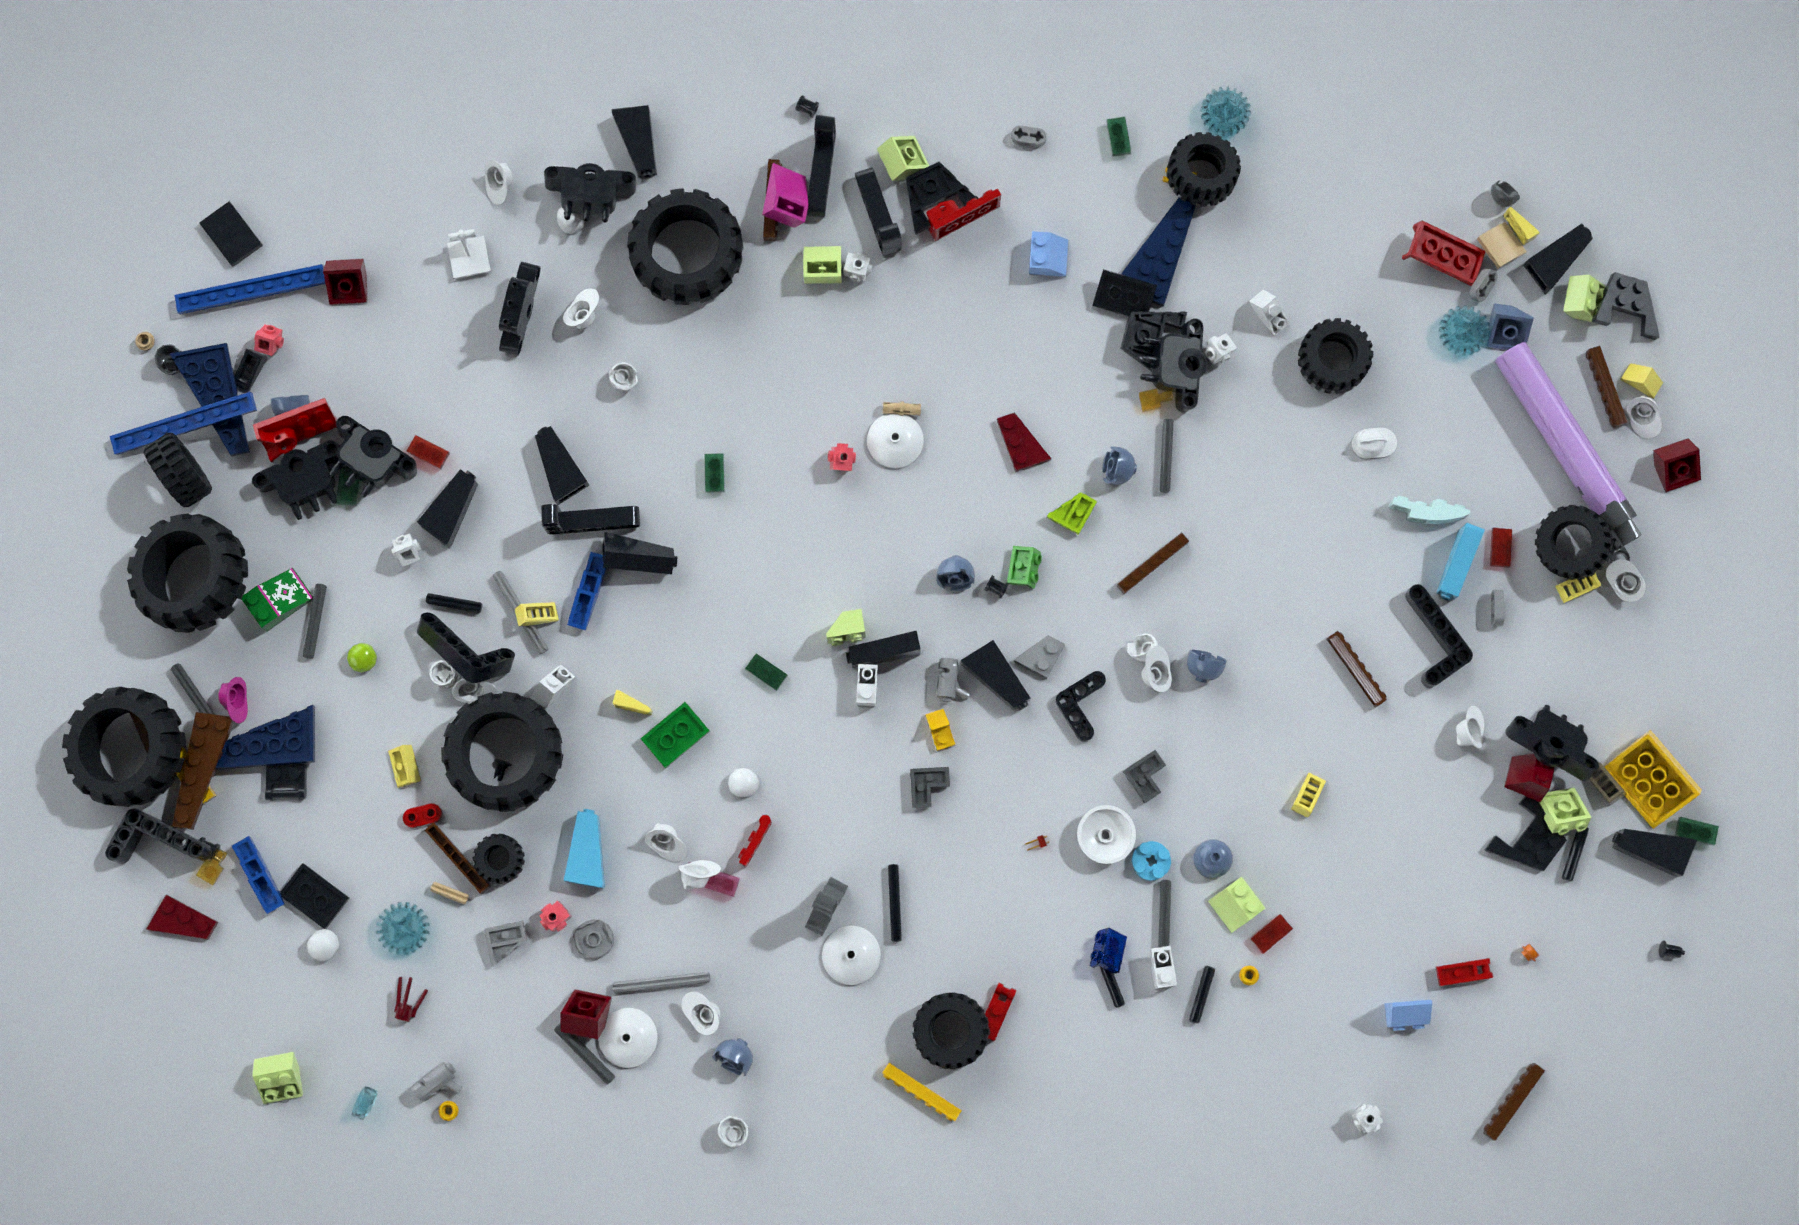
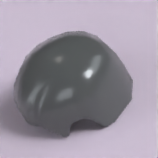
M1498 180L1491 187V195L1497 204L1503 207H1510L1520 199L1518 192L1507 182L1503 181L1498 184L1500 182Z
M172 344L162 345L155 354V363L158 369L167 375H175L180 372L170 354L181 351Z

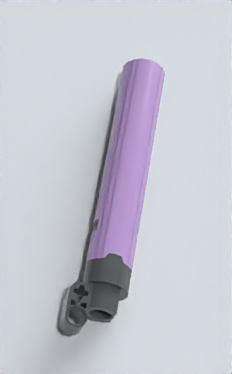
M1522 342L1497 357L1495 363L1575 488L1579 490L1588 508L1599 514L1610 527V533L1614 541L1612 544L1613 548L1620 549L1613 555L1609 553L1610 563L1615 561V557L1618 554L1623 555L1625 560L1630 562V555L1624 546L1642 535L1632 520L1637 516L1636 512L1614 478L1607 471V467L1527 343Z

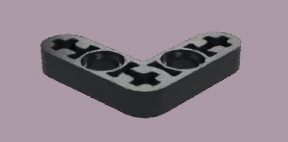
M1100 671L1092 672L1061 691L1056 697V705L1077 738L1082 742L1092 739L1094 729L1077 703L1104 686L1106 677ZM1093 676L1101 677L1100 685L1094 683L1091 685L1093 690L1090 691L1089 685L1085 681L1088 680V683L1094 680ZM1078 685H1083L1086 688L1084 695L1076 693L1075 688ZM1072 690V694L1077 700L1074 701L1072 697L1068 700V705L1065 703L1061 704L1059 702L1061 696L1068 697L1071 694L1068 691ZM1073 711L1080 714V720L1077 722H1073L1069 718V714ZM1083 720L1085 724H1082L1083 728L1090 730L1088 733L1089 737L1080 735L1082 733L1080 726L1077 729L1075 728Z

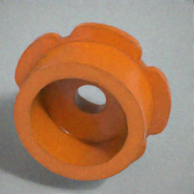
M1530 944L1525 947L1522 946L1524 950L1521 953L1528 961L1533 960L1535 962V959L1540 956Z

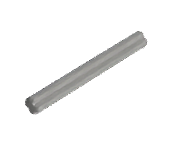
M497 571L492 576L515 613V608L521 602L502 571ZM535 625L523 626L539 654L548 651V647Z
M700 972L619 981L613 983V991L618 993L710 982V973Z

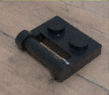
M306 764L266 766V800L290 797L306 799ZM299 784L298 790H274V785Z

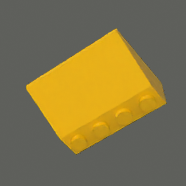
M1651 729L1604 766L1625 791L1626 798L1653 829L1699 796L1702 791Z

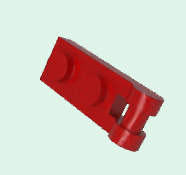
M768 815L760 817L759 828L757 831H752L748 838L750 843L747 849L743 847L738 856L740 858L739 863L745 867L748 866L772 824V820Z
M1490 958L1435 967L1439 986L1494 978L1493 972H1490ZM1477 966H1481V974H1478Z
M998 982L985 1012L989 1020L990 1035L988 1038L993 1041L996 1040L1017 991L1013 988L1008 989L1004 987V984ZM1000 994L1007 996L1005 1002L998 999Z

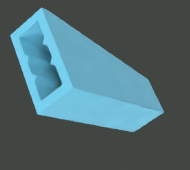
M1466 523L1458 530L1436 592L1441 595L1442 599L1451 601L1459 596L1485 529Z
M583 809V812L578 811L564 881L604 889L605 879L599 816L595 814L594 810Z

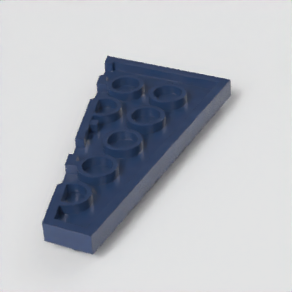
M1180 196L1121 273L1157 284L1152 303L1161 306L1165 304L1196 207L1187 200L1186 202L1181 200Z
M227 343L170 354L201 407L238 396ZM243 415L213 425L231 456L250 453Z
M312 704L307 706L306 709L292 712L286 717L272 720L250 729L246 733L238 734L228 739L224 744L221 759L218 760L215 770L314 763L315 706Z

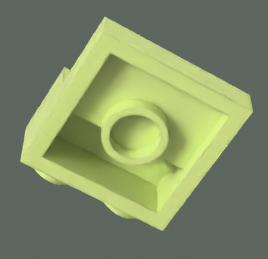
M1575 788L1548 792L1540 802L1546 813L1544 820L1552 834L1559 833V835H1564L1569 830L1574 829L1577 832H1581L1587 828L1591 820V816Z

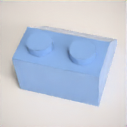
M1032 231L1029 274L1066 277L1068 239L1050 232Z
M1432 1000L1384 1003L1387 1027H1393V1031L1405 1030V1026L1411 1025L1413 1029H1424V1024H1430Z

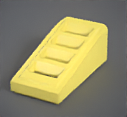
M1512 207L1508 208L1503 214L1523 245L1534 240L1540 232Z
M1596 573L1591 577L1587 576L1592 586H1590L1586 577L1581 579L1586 588L1584 590L1578 579H1569L1556 585L1555 587L1562 602L1566 603L1599 588L1601 583ZM1571 583H1574L1578 593H1575ZM1564 586H1567L1571 596L1568 597Z
M555 602L520 604L515 608L518 626L557 622L559 620ZM546 608H548L550 617H547Z
M616 690L613 699V705L616 708L652 715L653 711L650 707L620 690Z
M1308 772L1291 810L1308 818L1326 781ZM1310 781V782H1312V783L1318 785L1319 787L1316 788V787H1314V786L1308 784V782ZM1305 789H1308L1316 794L1314 795L1310 792L1305 791ZM1302 796L1312 800V802L1302 798Z

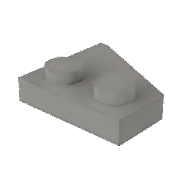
M1048 635L1016 657L1014 662L1048 678L1065 644Z
M524 920L484 929L491 966H495L528 940Z

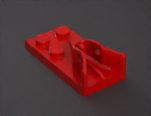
M999 189L986 191L982 197L971 199L966 203V206L960 209L954 200H948L928 210L926 214L931 228L928 230L935 242L999 208L1002 195Z
M1423 220L1414 224L1412 228L1415 234L1409 252L1404 254L1402 259L1405 260L1411 257L1472 286L1477 279L1485 250Z
M322 398L253 424L256 439L263 444L270 462L273 463L280 455L293 450L297 446V442L337 428V418L327 400Z

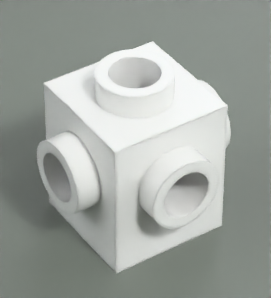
M848 253L844 266V276L850 277L851 280L857 282L861 280L866 281L867 275H871L873 265L870 264V258L863 253Z
M1227 333L1218 338L1216 336L1210 338L1206 342L1207 346L1202 351L1212 365H1215L1218 362L1223 364L1231 358L1230 355L1237 347Z
M410 533L401 535L392 541L394 548L391 551L394 558L399 559L402 567L420 560L418 550L421 547L417 539L413 540Z
M1362 1104L1355 1109L1356 1113L1352 1115L1355 1120L1353 1123L1360 1132H1370L1372 1134L1381 1128L1379 1124L1383 1122L1381 1119L1383 1115L1377 1106L1373 1107L1369 1104ZM1368 1115L1373 1118L1370 1123L1366 1120Z

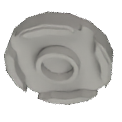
M592 919L585 921L579 926L574 940L580 954L587 958L597 959L609 953L613 947L614 935L608 924L601 920Z

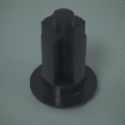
M496 759L495 761L498 764L494 773V779L498 776L497 780L502 781L505 769L508 766H512V764Z
M1665 940L1659 945V956L1661 958L1665 955L1680 958L1681 955L1685 954V951L1680 946L1669 945Z

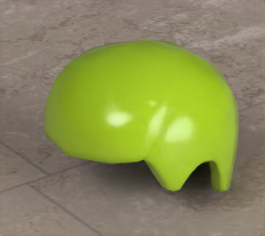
M366 643L353 645L347 655L349 666L354 671L360 673L370 671L375 666L377 660L373 647Z

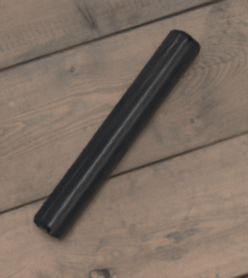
M898 864L888 865L891 941L900 942L902 940L899 866Z

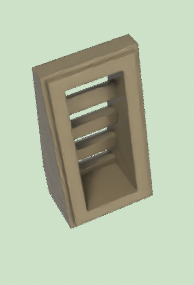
M1599 762V768L1595 773L1599 770H1602L1603 773L1595 779L1591 776L1589 780L1605 800L1612 805L1626 793L1602 763ZM1605 776L1608 777V779H1606L1603 783L1598 785V781H1600ZM1611 782L1613 783V785L1610 788H1608L1606 791H1603V788L1605 786H1607ZM1617 788L1618 792L1609 798L1608 794Z

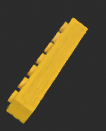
M888 1063L882 1072L884 1078L887 1080L892 1079L898 1087L903 1086L905 1088L904 1091L909 1094L912 1092L915 1094L914 1097L919 1101L921 1099L924 1100L925 1105L930 1108L933 1106L936 1108L935 1111L940 1115L942 1113L945 1114V1118L949 1121H955L962 1110L891 1063Z

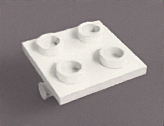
M462 229L457 233L448 234L450 243H447L454 279L491 272L484 236L476 237L475 229L467 231Z

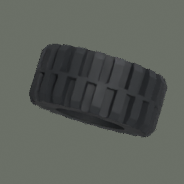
M1196 132L1194 136L1189 134L1185 136V139H1181L1171 153L1166 172L1169 179L1168 184L1171 188L1174 187L1173 192L1176 196L1180 195L1181 200L1184 202L1187 200L1191 202V205L1196 206V204H1200L1201 207H1207V204H1210V206L1217 205L1218 201L1223 202L1227 196H1230L1239 178L1241 160L1240 156L1236 155L1237 150L1234 146H1230L1231 143L1227 139L1224 141L1221 139L1222 136H1214L1210 132H1206V134ZM1194 160L1207 161L1216 167L1219 176L1212 179L1198 177L1190 170L1188 163Z
M1329 318L1324 320L1323 323L1319 322L1314 325L1313 329H1310L1306 334L1298 351V366L1302 367L1300 371L1302 376L1306 375L1308 377L1306 381L1309 384L1313 382L1316 385L1315 389L1320 390L1323 388L1325 393L1329 394L1332 391H1335V394L1342 393L1343 390L1347 392L1360 384L1368 373L1374 351L1371 350L1373 345L1371 340L1367 341L1368 334L1365 331L1362 333L1360 331L1361 327L1358 324L1353 326L1350 320L1346 319L1345 322H1341V318H1335L1333 321ZM1329 341L1345 345L1352 355L1351 366L1343 371L1329 369L1319 358L1318 350L1320 346Z
M166 433L145 447L143 453L147 462L165 489L183 508L190 507L211 493L212 486L207 476L187 447L174 433Z
M1581 505L1561 506L1557 508V511L1548 513V517L1542 519L1540 522L1542 525L1540 529L1537 528L1535 533L1537 534V539H1535V546H1537L1536 554L1541 559L1540 562L1550 572L1570 580L1585 579L1587 576L1595 575L1597 570H1601L1604 567L1603 564L1606 561L1608 562L1610 558L1609 553L1613 549V545H1611L1613 536L1610 533V527L1604 519L1593 510ZM1569 525L1585 527L1592 538L1589 552L1579 560H1567L1556 549V540L1559 533Z
M950 992L931 997L917 1011L916 1019L913 1021L912 1026L914 1027L912 1035L913 1039L915 1038V1046L921 1052V1056L927 1059L930 1064L943 1069H958L976 1061L984 1052L983 1050L988 1044V1036L990 1035L989 1020L984 1013V1009L977 1004V1001L964 994ZM943 1013H959L969 1024L970 1033L968 1040L958 1049H945L934 1038V1023Z

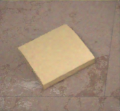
M1506 222L1490 229L1477 238L1497 269L1509 262H1513L1527 252Z

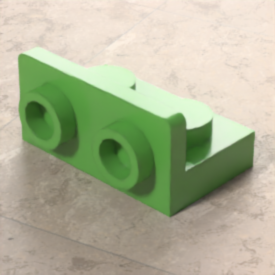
M1013 546L1007 583L1035 589L1039 579L1038 568L1042 561L1041 552L1034 547Z

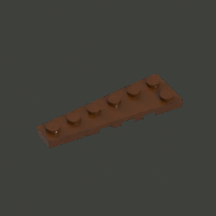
M196 712L172 827L194 830L203 801L209 790L210 781L215 775L218 760L221 759L224 744L228 740L234 725V721L230 716Z

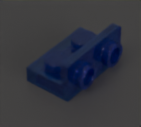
M1111 928L1097 931L1094 938V948L1090 956V967L1100 966L1114 974L1120 973L1127 936Z

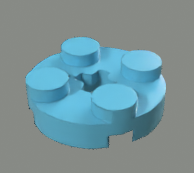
M1155 841L1142 843L1135 849L1131 862L1134 871L1140 878L1154 881L1167 874L1171 866L1170 852L1164 845ZM1154 856V860H1156L1157 863L1153 864L1152 866H1148L1149 862L1146 861V858Z

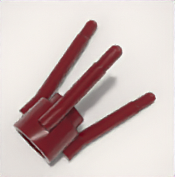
M399 977L394 1010L396 1014L394 1018L410 1022L411 1017L415 1018L416 1012L428 990L425 989L412 1010V1005L407 1004L412 977L408 979L403 1003H401L402 977Z

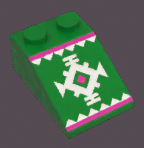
M293 567L257 585L242 597V601L255 620L267 632L313 600V595Z

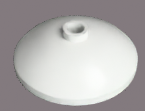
M885 414L879 417L868 431L867 446L871 456L877 463L887 468L898 469L912 464L919 457L923 449L924 438L919 424L908 415ZM898 435L899 439L893 440L892 436Z
M1102 805L1089 810L1082 817L1077 829V840L1081 850L1089 859L1101 864H1112L1121 861L1131 852L1136 840V830L1132 819L1122 809L1115 806ZM1103 832H1106V833L1109 834V838H1108V839H1103V838H1102V833H1103Z
M845 926L835 930L825 941L822 950V961L827 973L837 982L846 985H857L870 979L877 971L881 959L880 947L876 938L869 931L858 926ZM849 951L855 953L854 958H848L847 954Z
M634 1008L616 1010L607 1017L606 1026L598 1039L599 1047L604 1057L616 1066L623 1068L639 1066L645 1063L656 1049L658 1042L656 1026L653 1020L641 1010ZM625 1034L630 1035L628 1042L623 1040Z

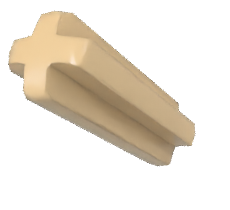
M433 882L430 889L433 893L461 904H466L469 897L468 894L437 882Z

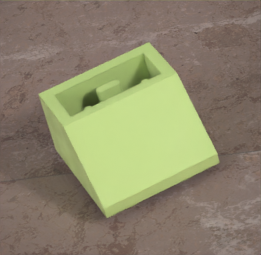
M841 246L804 247V284L842 283Z
M1591 275L1570 276L1563 312L1572 318L1592 322V318L1598 310L1597 306L1604 296L1603 292L1606 286Z
M862 609L844 611L840 614L826 633L828 644L832 643V646L842 645L843 641L851 640V643L862 641V638H866Z
M294 1052L254 1059L252 1077L263 1104L303 1096L299 1065Z

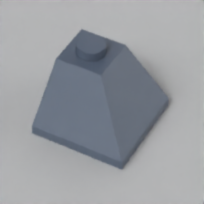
M1494 303L1489 320L1487 347L1509 350L1522 342L1527 343L1534 318L1514 306Z

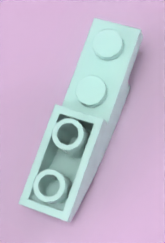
M1404 496L1394 497L1389 506L1391 509L1407 513L1406 521L1423 524H1443L1466 518L1471 511L1467 510L1463 505L1455 504L1453 506L1447 504V501L1442 499L1433 500L1427 506L1425 502L1408 501V498Z

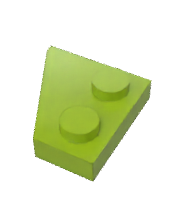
M1080 492L1071 500L1066 501L1059 508L1050 512L1046 518L1079 535L1097 501Z

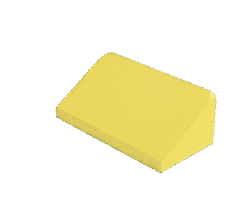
M401 745L388 751L397 788L421 781L412 745Z

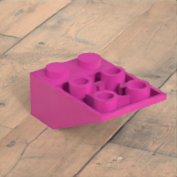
M773 163L762 215L795 228L805 223L808 210L806 176Z

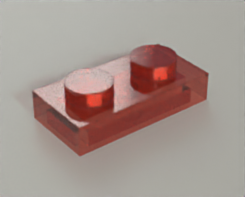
M417 435L414 436L407 449V453L439 469H442L450 454L449 451Z
M1492 528L1490 566L1504 568L1511 566L1512 529Z
M1279 914L1251 937L1250 940L1264 954L1293 928Z

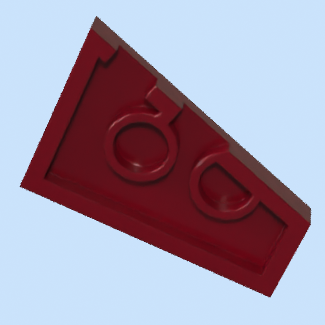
M1015 412L997 418V423L1015 472L1051 460V457Z
M165 895L146 929L209 939L218 921L169 895Z

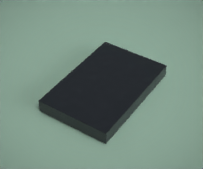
M230 201L199 222L232 267L263 246Z
M1103 269L1092 306L1126 316L1130 312H1149L1157 284Z
M304 863L301 864L280 892L282 898L323 929L328 928L350 899V897Z

